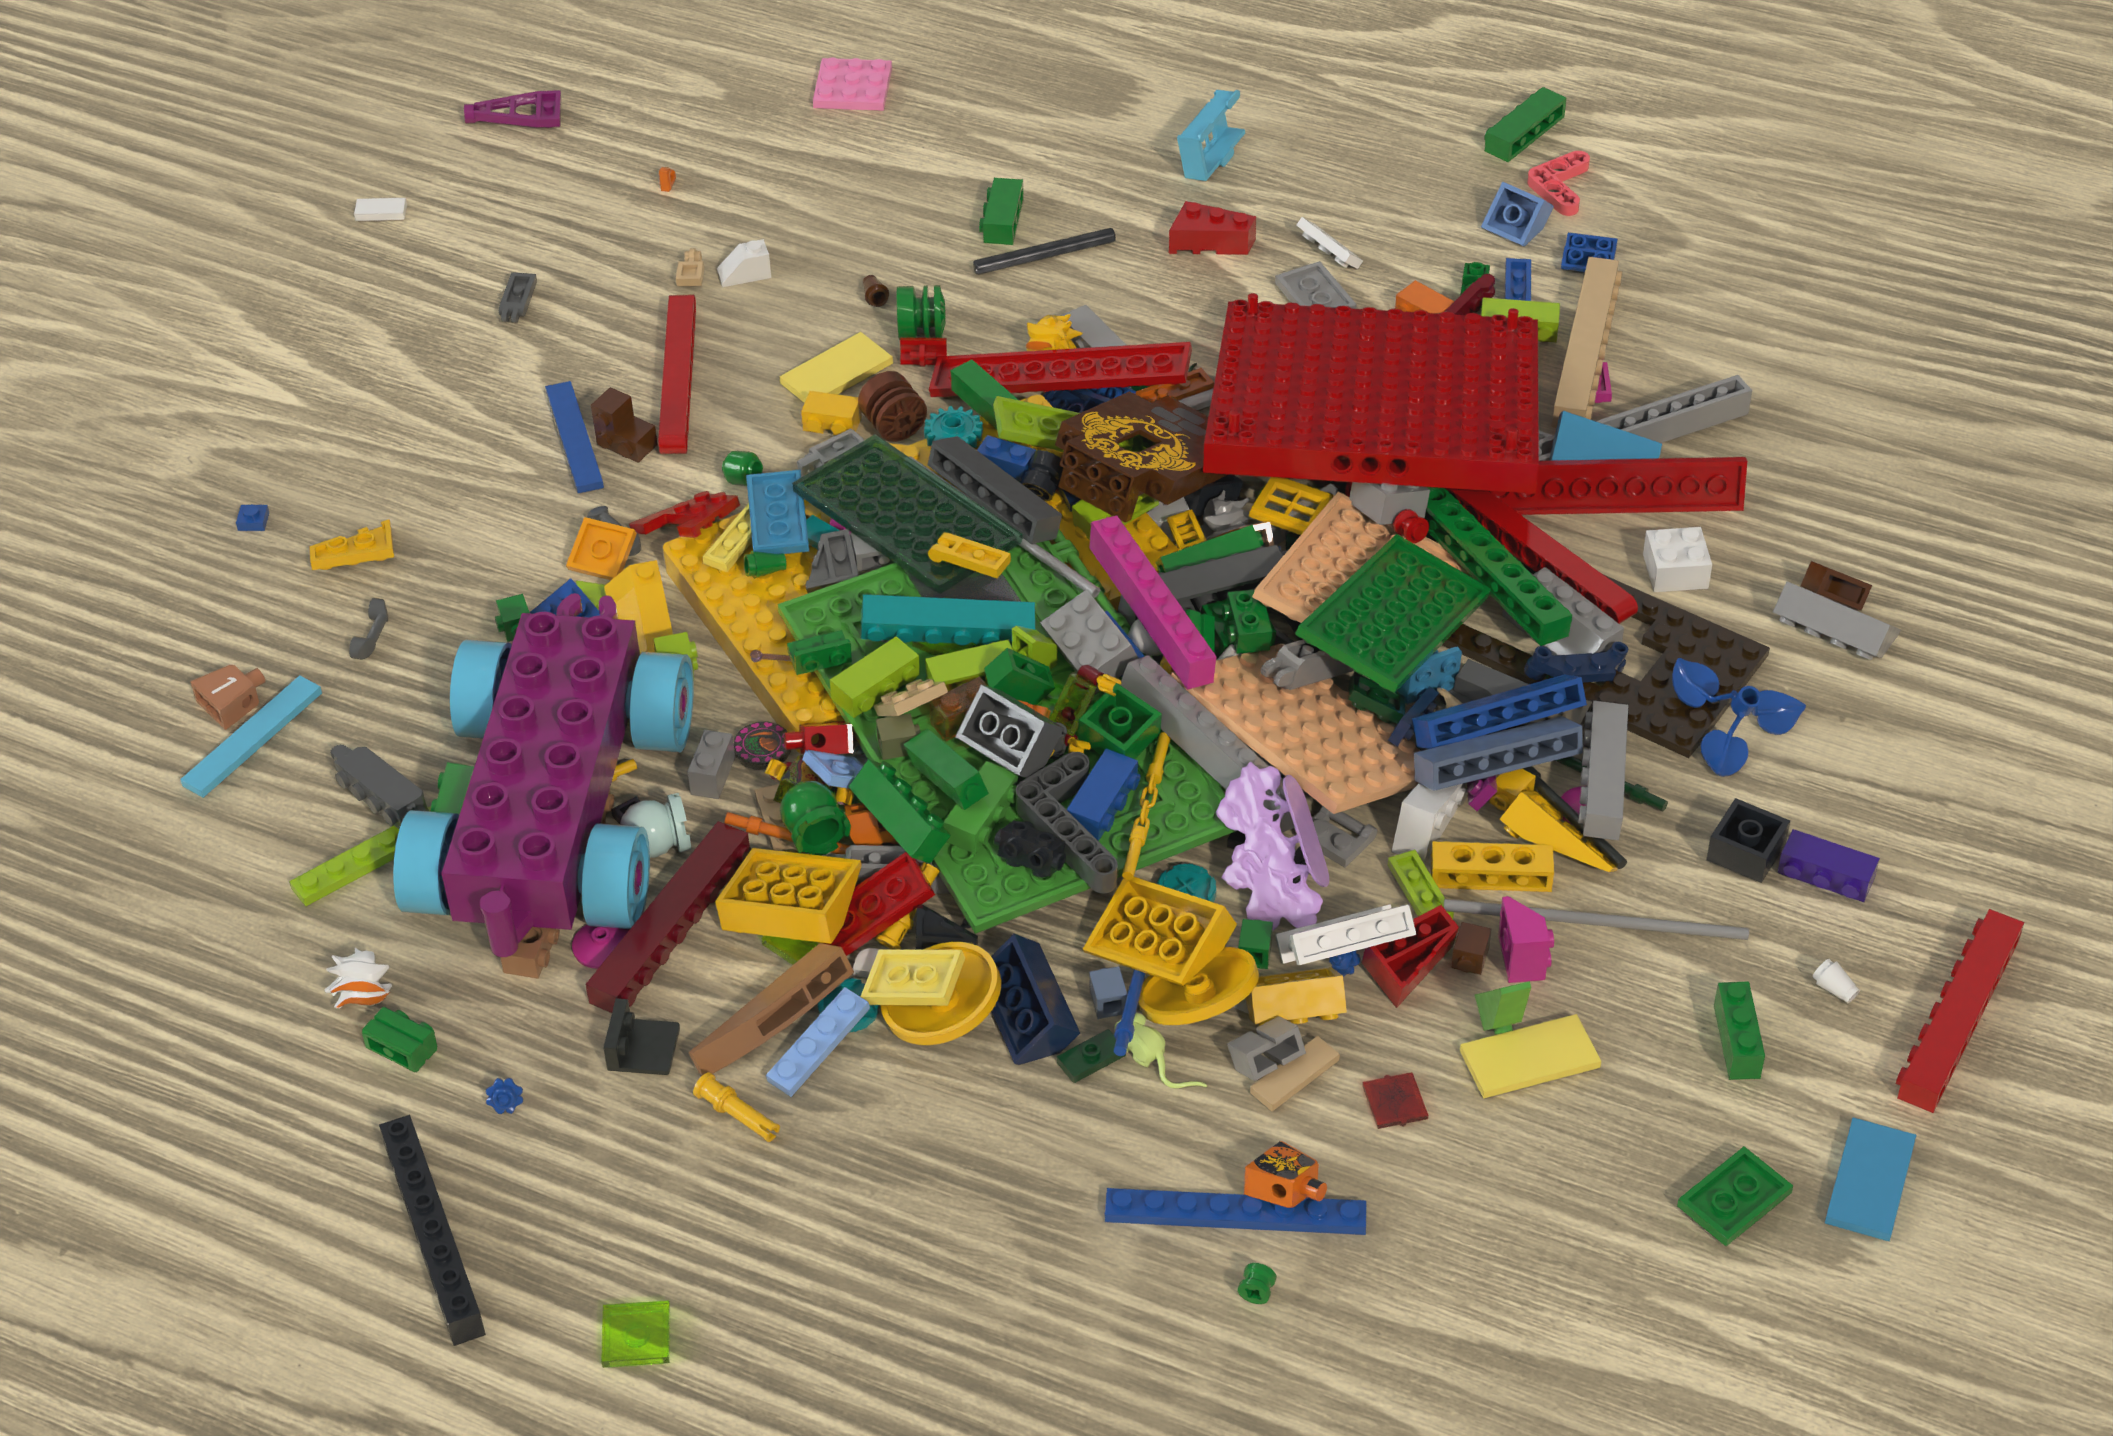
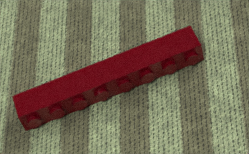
M720 821L713 826L585 984L589 1004L610 1013L613 1011L615 999H628L629 1007L634 1004L638 993L644 986L650 984L654 973L661 965L668 961L670 953L677 944H681L684 941L687 932L693 924L700 921L703 912L709 904L716 901L721 889L730 881L751 851L747 832Z

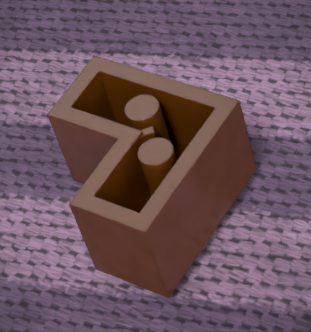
M610 387L591 404L597 445L637 463L658 445L655 425L634 416L630 395Z

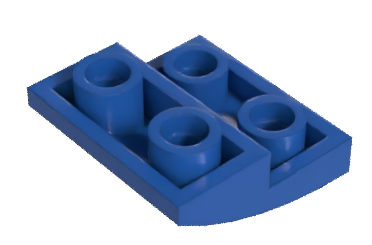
M1568 232L1561 269L1585 272L1588 257L1614 260L1618 239Z

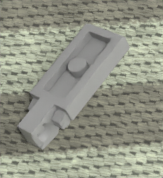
M849 429L809 448V453L797 461L798 470H801L803 478L812 476L816 472H823V470L825 471L868 450V443L853 429Z

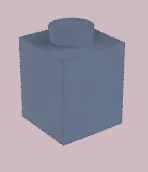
M1120 967L1090 971V994L1097 1019L1122 1015L1127 991Z

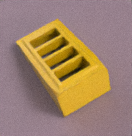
M1192 509L1166 518L1179 550L1207 541ZM1190 522H1191V524H1188V525H1185V526H1182V527L1177 528L1178 526H1181V525H1184V524H1187V523H1190ZM1193 539H1198V540L1189 542V543H1187V544H1184V543L1187 542V541H1190V540H1193Z

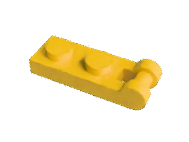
M946 532L939 537L938 544H934L928 551L929 558L934 562L939 563L943 560L994 578H998L1011 562V554Z

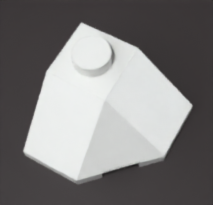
M764 239L739 244L719 265L717 273L722 287L771 278L769 253Z

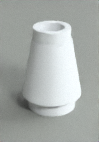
M1825 960L1812 976L1817 980L1816 985L1844 1000L1847 1004L1860 992V989L1856 987L1855 983L1837 961Z

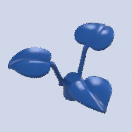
M1678 658L1673 668L1672 682L1674 690L1679 699L1688 706L1699 708L1706 700L1714 703L1732 699L1731 708L1737 717L1728 733L1726 734L1721 730L1710 731L1702 739L1700 747L1705 762L1715 774L1722 777L1735 774L1747 761V743L1742 738L1732 737L1744 716L1752 713V715L1758 716V724L1763 730L1770 734L1782 735L1795 725L1799 716L1806 708L1804 703L1787 694L1772 690L1759 692L1753 686H1745L1739 692L1732 690L1731 693L1713 697L1719 690V680L1714 671L1709 667Z

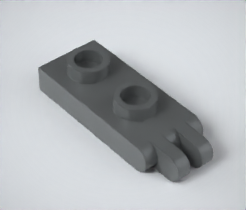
M511 272L499 305V315H501L502 322H508L511 316V322L518 323L520 316L525 317L537 284L536 274Z

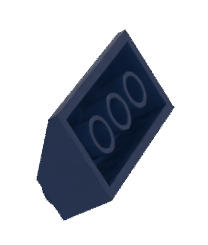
M1013 934L991 956L1001 976L1000 995L991 1012L1014 1064L1021 1065L1061 1053L1080 1034V1031L1040 944Z

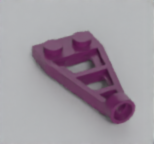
M561 90L535 91L475 102L474 104H464L465 123L484 121L528 127H560ZM536 105V113L533 115L516 113L518 106ZM510 107L509 114L492 112V110Z

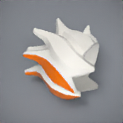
M355 948V954L348 957L332 955L337 966L326 968V970L339 976L324 990L326 994L331 993L333 996L341 992L339 1000L334 1006L335 1008L340 1009L349 1003L375 1005L385 1000L386 996L390 993L389 990L392 984H380L379 980L389 969V965L376 964L373 951H360Z

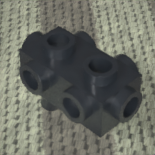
M1013 820L1004 828L999 829L994 839V844L999 846L998 856L1006 858V863L1010 866L1020 867L1023 865L1032 869V874L1036 877L1051 876L1057 870L1062 869L1066 860V854H1064L1065 841L1054 837L1049 832L1034 829L1031 822Z

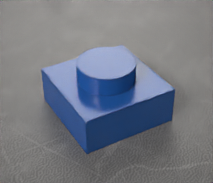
M241 505L236 521L238 531H265L270 513L268 505Z

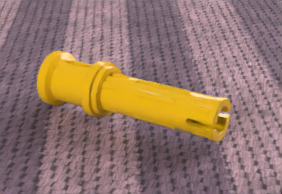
M922 862L921 868L930 885H932L940 871L936 867ZM917 908L885 929L881 935L878 934L876 940L891 950H901L900 943L907 931L912 930L914 926L913 918Z
M707 1072L703 1074L696 1082L693 1095L698 1099L704 1098L713 1105V1109L718 1113L727 1112L767 1142H771L776 1137L770 1131L773 1130L779 1133V1124L774 1123L739 1099L734 1088L723 1086L716 1081L712 1073Z

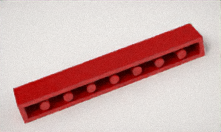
M1992 909L1988 910L1984 920L1978 918L1972 935L1975 937L1973 940L1967 939L1961 954L1964 956L1963 961L1957 959L1951 972V977H1954L1953 981L1947 980L1940 994V998H1943L1941 1003L1935 1002L1929 1016V1019L1932 1020L1931 1024L1924 1023L1918 1040L1921 1041L1920 1045H1913L1907 1059V1062L1910 1063L1909 1067H1902L1898 1074L1896 1084L1900 1086L1897 1099L1934 1113L2019 943L2025 922Z

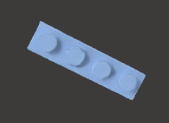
M844 987L766 1074L767 1082L792 1097L870 1009L869 1002Z

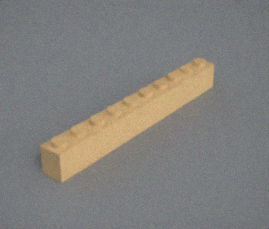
M1588 257L1554 404L1553 428H1557L1559 415L1562 411L1592 419L1596 392L1598 391L1606 346L1608 345L1619 286L1622 280V271H1618V260Z

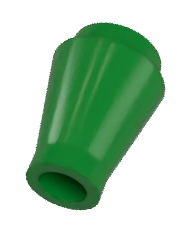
M756 551L745 554L744 570L746 576H753L755 579L780 570H786L785 554Z

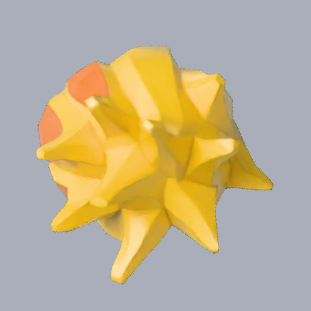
M1070 314L1065 316L1046 315L1037 324L1027 323L1030 340L1026 344L1027 351L1074 349L1076 346L1071 339L1083 333L1070 328L1072 324L1071 321H1068L1071 316Z

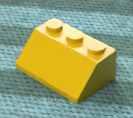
M1332 967L1259 976L1255 988L1245 998L1250 1020L1254 1024H1259V1026L1278 1016L1289 1020L1293 1024L1308 1022V1017L1320 1016V1020H1332L1339 1018V1013H1347L1343 975Z

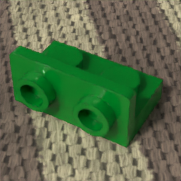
M842 630L787 643V651L796 675L852 662L851 643L849 639H845Z

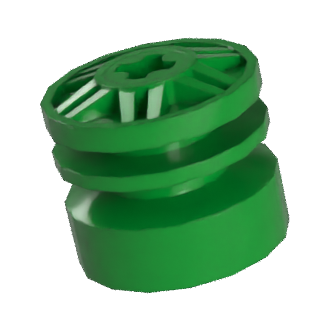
M924 285L922 297L916 296L914 286H897L899 340L900 338L908 337L916 338L918 328H923L925 338H930V328H935L936 338H943V331L946 325V308L941 285H934V297H929L928 285Z

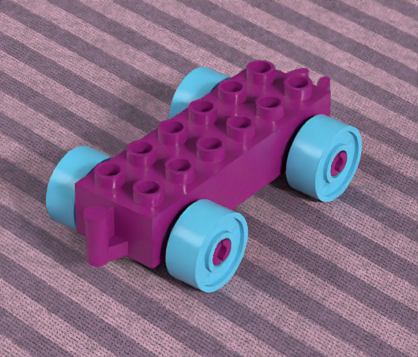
M573 593L561 601L557 608V615L550 612L522 613L512 644L508 642L464 640L460 644L453 664L450 685L452 726L458 737L483 739L459 815L457 813L410 810L405 815L399 829L393 868L394 893L398 908L402 912L451 915L452 921L485 923L491 951L497 957L513 955L518 949L519 942L532 927L572 930L581 894L584 918L588 926L631 929L645 910L650 874V848L646 829L639 826L600 823L629 719L632 742L636 749L682 752L684 750L690 732L693 711V668L691 659L687 654L642 652L640 654L635 620L618 619L616 603L608 595L602 596L599 600V616L576 617L578 614L583 613L580 595Z

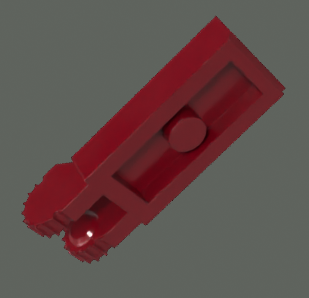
M1490 273L1483 274L1444 312H1452L1455 315L1477 312L1482 306L1483 298H1492L1495 295V288L1493 287L1495 284L1494 276Z

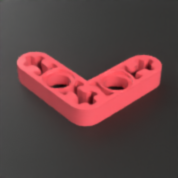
M1573 151L1535 166L1528 172L1527 183L1540 197L1552 204L1557 212L1565 216L1575 215L1579 211L1580 198L1563 181L1588 171L1590 156L1584 151Z

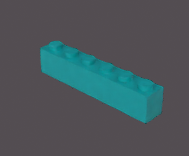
M863 594L861 639L881 641L891 640L897 636L904 643L913 641L928 642L930 644L956 643L958 645H986L1009 639L1012 646L1013 627L1020 626L1035 630V602Z

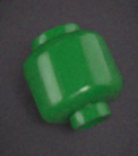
M737 450L731 451L722 463V471L727 482L730 484L747 486L746 475L762 474L763 465L757 454Z

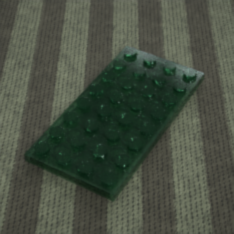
M876 434L792 483L793 491L846 529H849L850 532L939 594L976 572L943 560L937 563L929 558V549L934 544H938L937 541L943 533H950L1005 552L1015 548L1023 540L1021 532Z

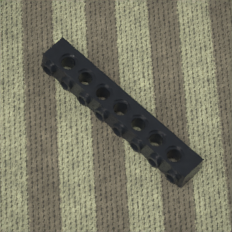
M406 1115L379 1124L384 1146L453 1346L485 1336L476 1299L411 1116Z

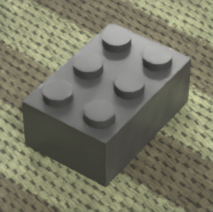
M981 684L956 734V738L1018 776L1028 778L1045 768L1064 728L1005 692Z

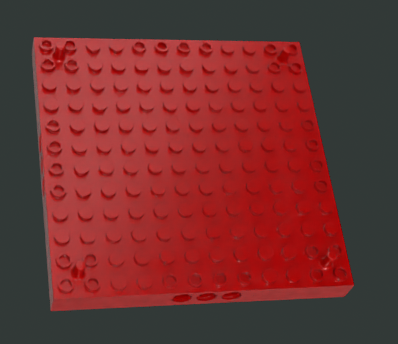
M1255 293L1248 295V302L1246 300L1228 301L1204 441L1203 473L1374 484L1387 483L1392 485L1536 494L1539 466L1538 319H1532L1528 316L1518 317L1519 311L1515 308L1508 310L1507 318L1504 315L1489 317L1480 316L1476 313L1455 315L1452 312H1441L1438 314L1429 313L1424 310L1403 312L1400 309H1389L1386 311L1377 310L1373 307L1352 309L1349 306H1338L1335 308L1325 307L1321 304L1301 306L1292 302L1285 305L1274 304L1270 301L1258 303V295Z

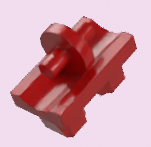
M900 338L901 365H920V367L935 365L937 356H947V338Z

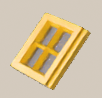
M1271 477L1251 507L1249 517L1262 522H1270L1273 526L1302 535L1334 495L1287 478Z

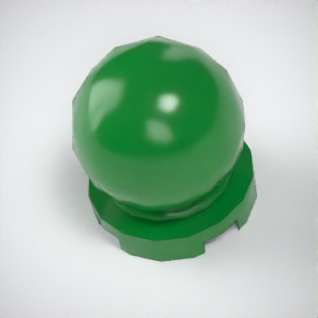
M801 781L789 788L785 793L780 806V815L784 826L792 833L791 838L799 853L808 852L811 855H826L838 848L837 842L844 835L849 836L851 830L849 819L845 812L839 808L835 794L825 784L816 781Z

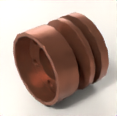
M886 371L875 375L862 387L858 396V406L861 412L873 424L881 437L887 441L898 442L909 438L922 427L927 417V406L924 400L913 390L906 378L897 371Z

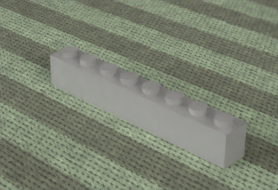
M1149 655L1127 664L1121 680V686L1161 712V729L1225 789L1229 786L1230 781L1241 776L1242 768L1247 766L1249 762L1259 769L1269 767ZM1281 778L1276 793L1281 799L1286 801L1283 779ZM1268 789L1266 791V795H1274L1272 790ZM1264 800L1263 802L1264 807L1269 810L1280 809V806L1275 807L1274 803L1276 801ZM1290 812L1284 813L1281 819L1280 828L1282 833L1294 828ZM1279 814L1273 815V821H1276L1279 818Z

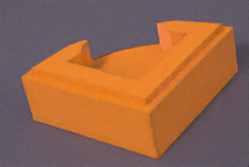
M661 167L659 170L661 191L670 192L676 179V173L669 167Z

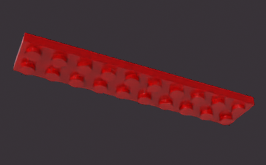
M1191 342L937 356L929 393L931 397L957 396L951 390L950 370L971 359L1010 393L1109 387L1123 388L1127 386L1163 384L1176 385L1186 383L1192 346Z
M1746 457L1539 461L1536 494L1501 491L1489 492L1520 515L1744 511L1748 461Z

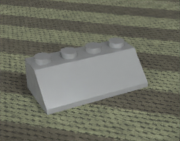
M1546 567L1533 574L1572 614L1569 637L1543 645L1550 649L1552 655L1607 652L1614 642H1622L1624 627ZM1505 610L1502 611L1504 618L1534 640Z
M1786 582L1773 611L1781 615L1779 618L1780 622L1795 627L1796 622L1806 626L1804 632L1818 638L1823 633L1832 637L1830 643L1846 649L1847 645L1858 648L1856 654L1872 660L1873 656L1882 658L1901 631L1899 628L1790 582Z

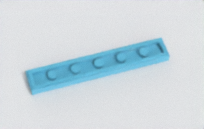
M299 675L180 779L182 786L204 798L322 694L321 686Z

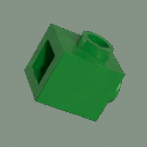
M523 594L496 600L498 616H495L496 626L499 633L504 631L507 642L514 640L521 614L530 613Z

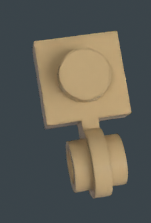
M690 248L689 251H685V261H678L676 273L677 286H702L705 269L702 253L697 251L696 248Z

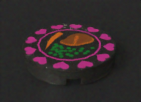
M756 722L745 726L734 738L736 758L740 760L742 765L754 770H766L771 758L783 763L791 753V750H785L784 733L787 730L779 724L772 722Z

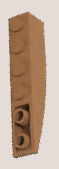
M819 943L688 1052L700 1076L707 1072L713 1074L762 1045L813 1008L852 975L854 971L843 949Z

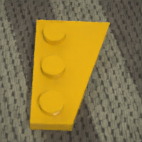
M390 519L382 521L381 527L369 531L367 527L357 530L358 534L349 538L338 536L309 546L312 570H327L336 566L357 565L361 562L383 561L387 558H393L394 549Z

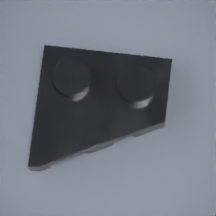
M918 905L916 950H923L946 942H966L978 946V935L924 905Z

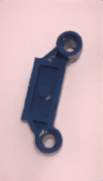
M1614 642L1611 648L1603 653L1552 655V652L1547 647L1538 646L1533 656L1528 659L1524 672L1533 680H1543L1547 674L1552 677L1566 674L1582 677L1583 683L1613 681L1616 670L1622 673L1626 664L1625 657L1629 649L1622 642Z

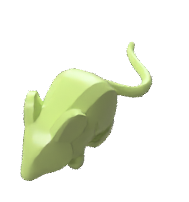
M1136 1013L1133 1022L1135 1027L1132 1041L1128 1043L1126 1052L1131 1051L1133 1053L1132 1058L1138 1064L1148 1067L1153 1060L1157 1059L1161 1081L1170 1088L1176 1089L1197 1085L1207 1087V1084L1199 1081L1172 1083L1166 1078V1065L1163 1055L1165 1052V1040L1156 1029L1145 1026V1016ZM1121 1020L1115 1024L1114 1029H1116L1117 1024L1121 1022Z

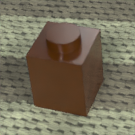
M1461 922L1453 948L1451 968L1481 975L1490 948L1492 928Z

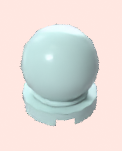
M679 793L667 795L668 802L665 805L655 800L640 801L631 805L622 816L620 825L639 826L646 829L649 839L650 858H656L667 853L673 845L678 847L679 852L691 850L690 835L686 834L684 821H687Z

